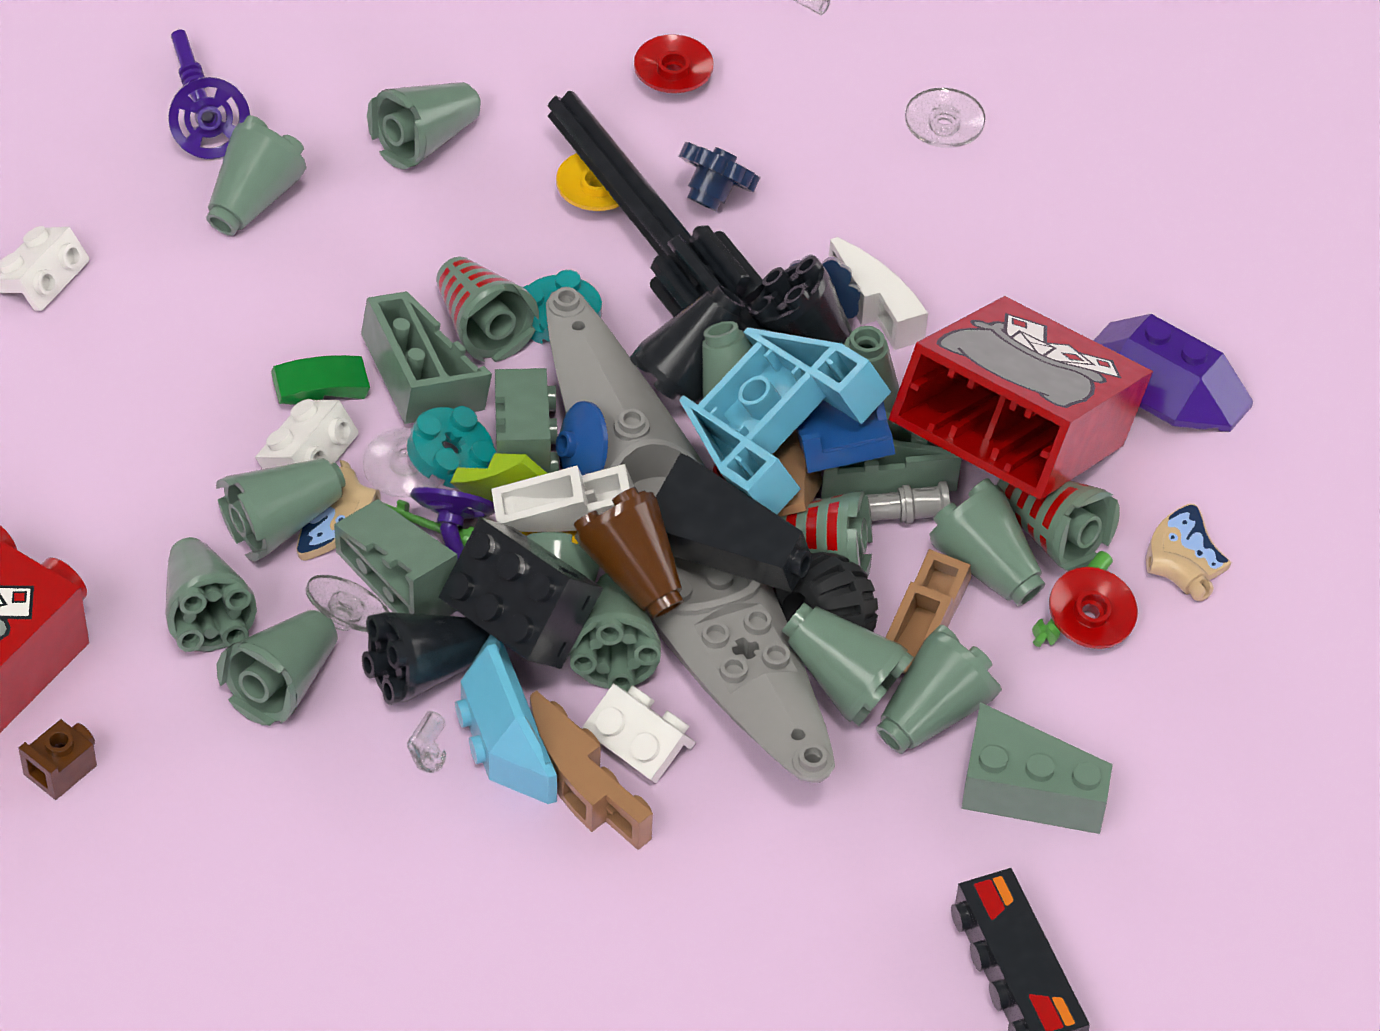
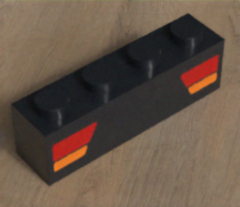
M1012 868L958 883L955 904L951 905L953 922L959 932L965 931L970 941V954L973 964L978 971L984 970L989 981V993L996 1010L1004 1011L1009 1022L1008 1031H1089L1090 1023Z

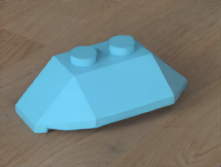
M490 634L461 679V700L455 701L459 724L462 728L469 727L472 737H469V746L475 764L483 763L489 780L546 804L557 802L556 771L540 738L535 720L506 648L501 641Z

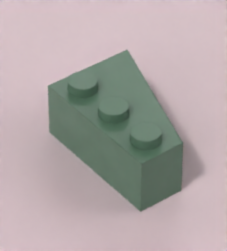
M407 291L368 297L361 330L365 344L404 424L414 423L423 412L437 407L455 409L458 406H465L474 412L485 410L492 373L485 366L478 368L465 355L466 348L459 341L452 343L440 331L441 324Z
M547 368L495 369L497 453L526 454L547 473L559 471V455L557 452H551V444H556L558 436L557 418H549V411H556V385H547Z
M886 412L887 422L893 437L895 454L824 470L821 499L853 491H865L864 495L897 492V488L908 484L911 489L934 487L940 481L947 482L949 492L957 491L962 458L888 420L890 412Z
M379 499L334 524L336 553L392 612L450 616L457 611L438 598L457 562V554Z
M980 702L961 809L1100 834L1113 764Z

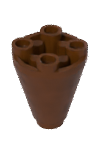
M632 487L612 499L614 507L600 515L597 511H593L578 519L573 524L577 530L575 539L589 557L642 611H648L652 619H656L684 602L680 594L682 586L658 501L654 493L646 492L645 490L638 492L636 487Z

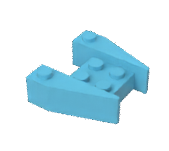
M747 327L743 333L753 347L698 405L684 395L679 401L726 481L775 514H778L801 490L780 460L772 455L823 400L862 424L891 391L869 360L842 343Z

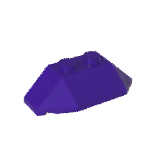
M1153 314L1110 322L1093 340L1153 371L1139 407L1172 426L1196 429L1218 428L1219 431L1231 432L1253 405L1251 396L1223 352Z

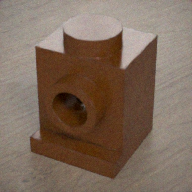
M60 719L30 745L24 742L18 747L23 775L53 799L57 800L97 766L93 735L80 723H76L71 727Z

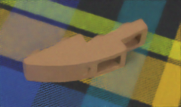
M537 690L530 695V710L539 736L556 771L557 794L591 832L606 822L637 850L642 848L652 840L653 813L648 803L638 795L633 796L622 787L616 776L608 768H600L601 745L590 730L586 728L581 729L568 718L563 707L557 702H550Z

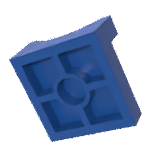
M823 400L796 428L808 473L895 454L884 401L860 424Z

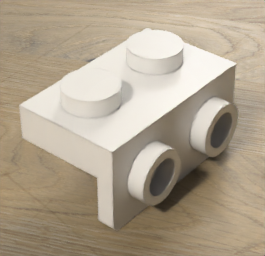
M39 226L26 233L23 237L24 242L16 251L0 260V293H23L33 310H44L89 262L88 254L70 227L45 228L44 226Z
M302 400L291 409V415L281 427L269 435L265 446L255 458L262 469L325 458L330 464L332 462L335 463L357 437L358 429L340 400Z
M613 683L581 729L586 728L590 730L601 744L651 781L657 783L683 745L692 749L696 744V741L685 734L690 726L668 710L661 717L650 709L655 701L632 685L627 692Z

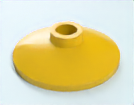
M577 153L563 161L557 171L556 185L560 195L567 202L578 208L591 211H605L619 207Z

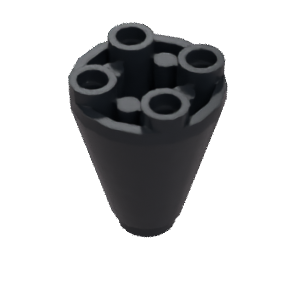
M809 256L786 270L782 267H777L764 277L762 284L765 288L751 308L752 315L761 326L771 332L842 343L844 345L846 339L852 333V329L831 278L816 256Z
M717 285L713 291L708 290L644 339L632 353L630 360L636 367L646 373H651L657 379L654 386L664 396L674 400L678 394L680 397L684 395L698 405L703 400L702 345L705 340L704 331L714 324L725 321H732L738 325L742 317L740 312L745 305L733 292L721 285Z
M396 612L369 615L366 620L368 651L362 654V667L369 679L375 678L388 705L407 702L467 670L490 634L467 617Z

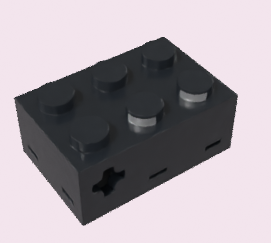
M479 517L438 598L526 660L562 669L603 588L514 527Z

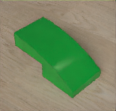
M331 355L304 358L275 365L271 371L279 404L296 405L306 399L323 400L324 396L365 399L370 389L362 356Z

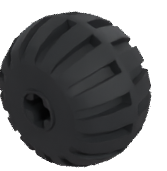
M826 552L811 553L812 562L810 569L805 577L799 579L792 593L779 588H773L787 623L805 602L812 609L817 606L872 632L876 628L878 615L875 611L878 610V601L873 595L875 591L871 580L867 579V573L859 565L849 562V559L844 556Z

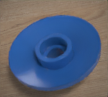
M580 401L575 403L564 417L560 433L556 439V451L559 455L561 470L578 466L581 475L604 469L608 453L607 426L601 410L592 402Z

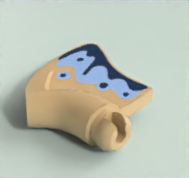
M339 460L341 464L339 468L346 482L345 487L342 488V498L300 530L296 549L301 560L306 561L335 549L334 524L373 501L381 500L380 491L361 485L350 464L344 460Z
M1195 504L1184 505L1161 521L1153 533L1146 555V569L1148 573L1168 578L1185 594H1191L1192 598L1196 601H1203L1212 594L1213 584L1210 580L1227 571L1232 563L1210 539L1200 509Z

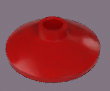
M668 34L654 37L642 44L634 57V69L638 78L650 88L666 93H684L695 90L705 84L713 72L714 62L709 49L698 40L684 35Z
M1080 567L1066 572L1056 581L1049 597L1050 615L1056 627L1068 639L1084 647L1104 649L1116 646L1131 634L1137 621L1138 608L1132 591L1118 576L1104 569ZM1083 611L1093 613L1095 618L1087 616Z

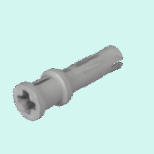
M940 481L934 487L911 489L908 484L897 488V492L867 495L872 521L900 519V522L912 524L914 519L935 517L941 509L950 504L946 481Z

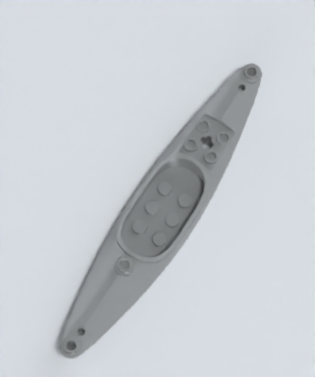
M563 287L551 293L546 302L547 323L565 412L567 413L575 403L580 401L592 402L601 410L608 432V453L604 469L625 464L634 487H636L638 492L644 490L646 492H653L656 497L680 453L690 456L705 466L647 380L631 362L624 348L584 297L570 287ZM673 556L682 586L680 594L684 602L656 619H652L649 614L655 630L710 697L741 729L787 771L798 779L811 783H821L827 779L835 767L829 735L804 664L789 645L788 640L790 638L782 632L787 621L772 586Z

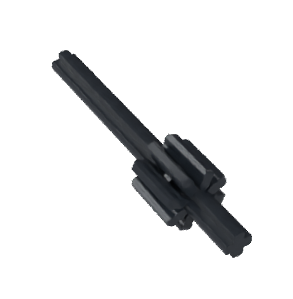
M567 91L562 98L554 96L547 105L551 110L548 118L659 255L654 258L650 269L656 276L651 279L649 284L654 294L673 317L708 290L713 291L717 285H721L733 292L745 305L740 312L742 317L738 324L739 330L744 332L748 327L769 331L761 326L751 313L752 306L765 288L762 284L763 279L728 236L722 231L714 233L708 225L695 227L691 236L578 95L573 91Z

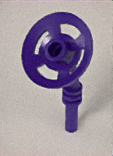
M182 29L176 30L171 34V39L181 66L178 73L183 87L175 94L170 104L168 113L170 131L178 145L193 156L203 159L224 157L231 134L236 127L232 125L233 112L227 100L232 98L236 103L239 113L238 123L244 122L246 117L250 115L248 103L243 94L231 83L220 78L204 76L201 65L195 61L186 31ZM206 87L217 88L214 97L207 96ZM221 105L226 112V122L222 121V115L218 110ZM180 109L185 110L184 123L190 133L187 138L179 126L178 116ZM191 112L195 113V121L198 124L195 129L190 121ZM223 132L229 139L226 143L217 147H200L203 137L212 138Z
M417 487L411 489L410 497L418 504L438 514L437 523L441 524L440 532L444 544L457 554V560L464 548L458 528L463 527L464 519H475L495 514L493 501L476 495L431 487Z

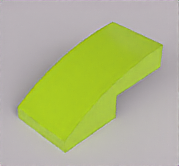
M494 453L488 469L457 467L450 483L461 492L493 501L492 488L548 473L526 454Z

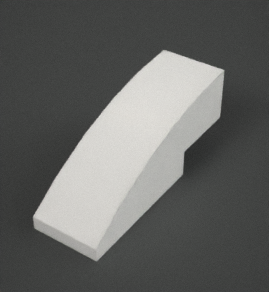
M839 237L830 239L829 257H835L841 264L850 267L852 270L850 283L860 288L859 312L856 317L861 325L877 321L894 350L914 345L925 338L928 312L912 290L883 263L862 249Z
M625 464L581 475L578 466H573L492 488L491 491L496 521L498 523L514 527L521 532L576 531L573 524L590 512L597 511L600 515L614 507L612 499L623 491L634 487V484Z

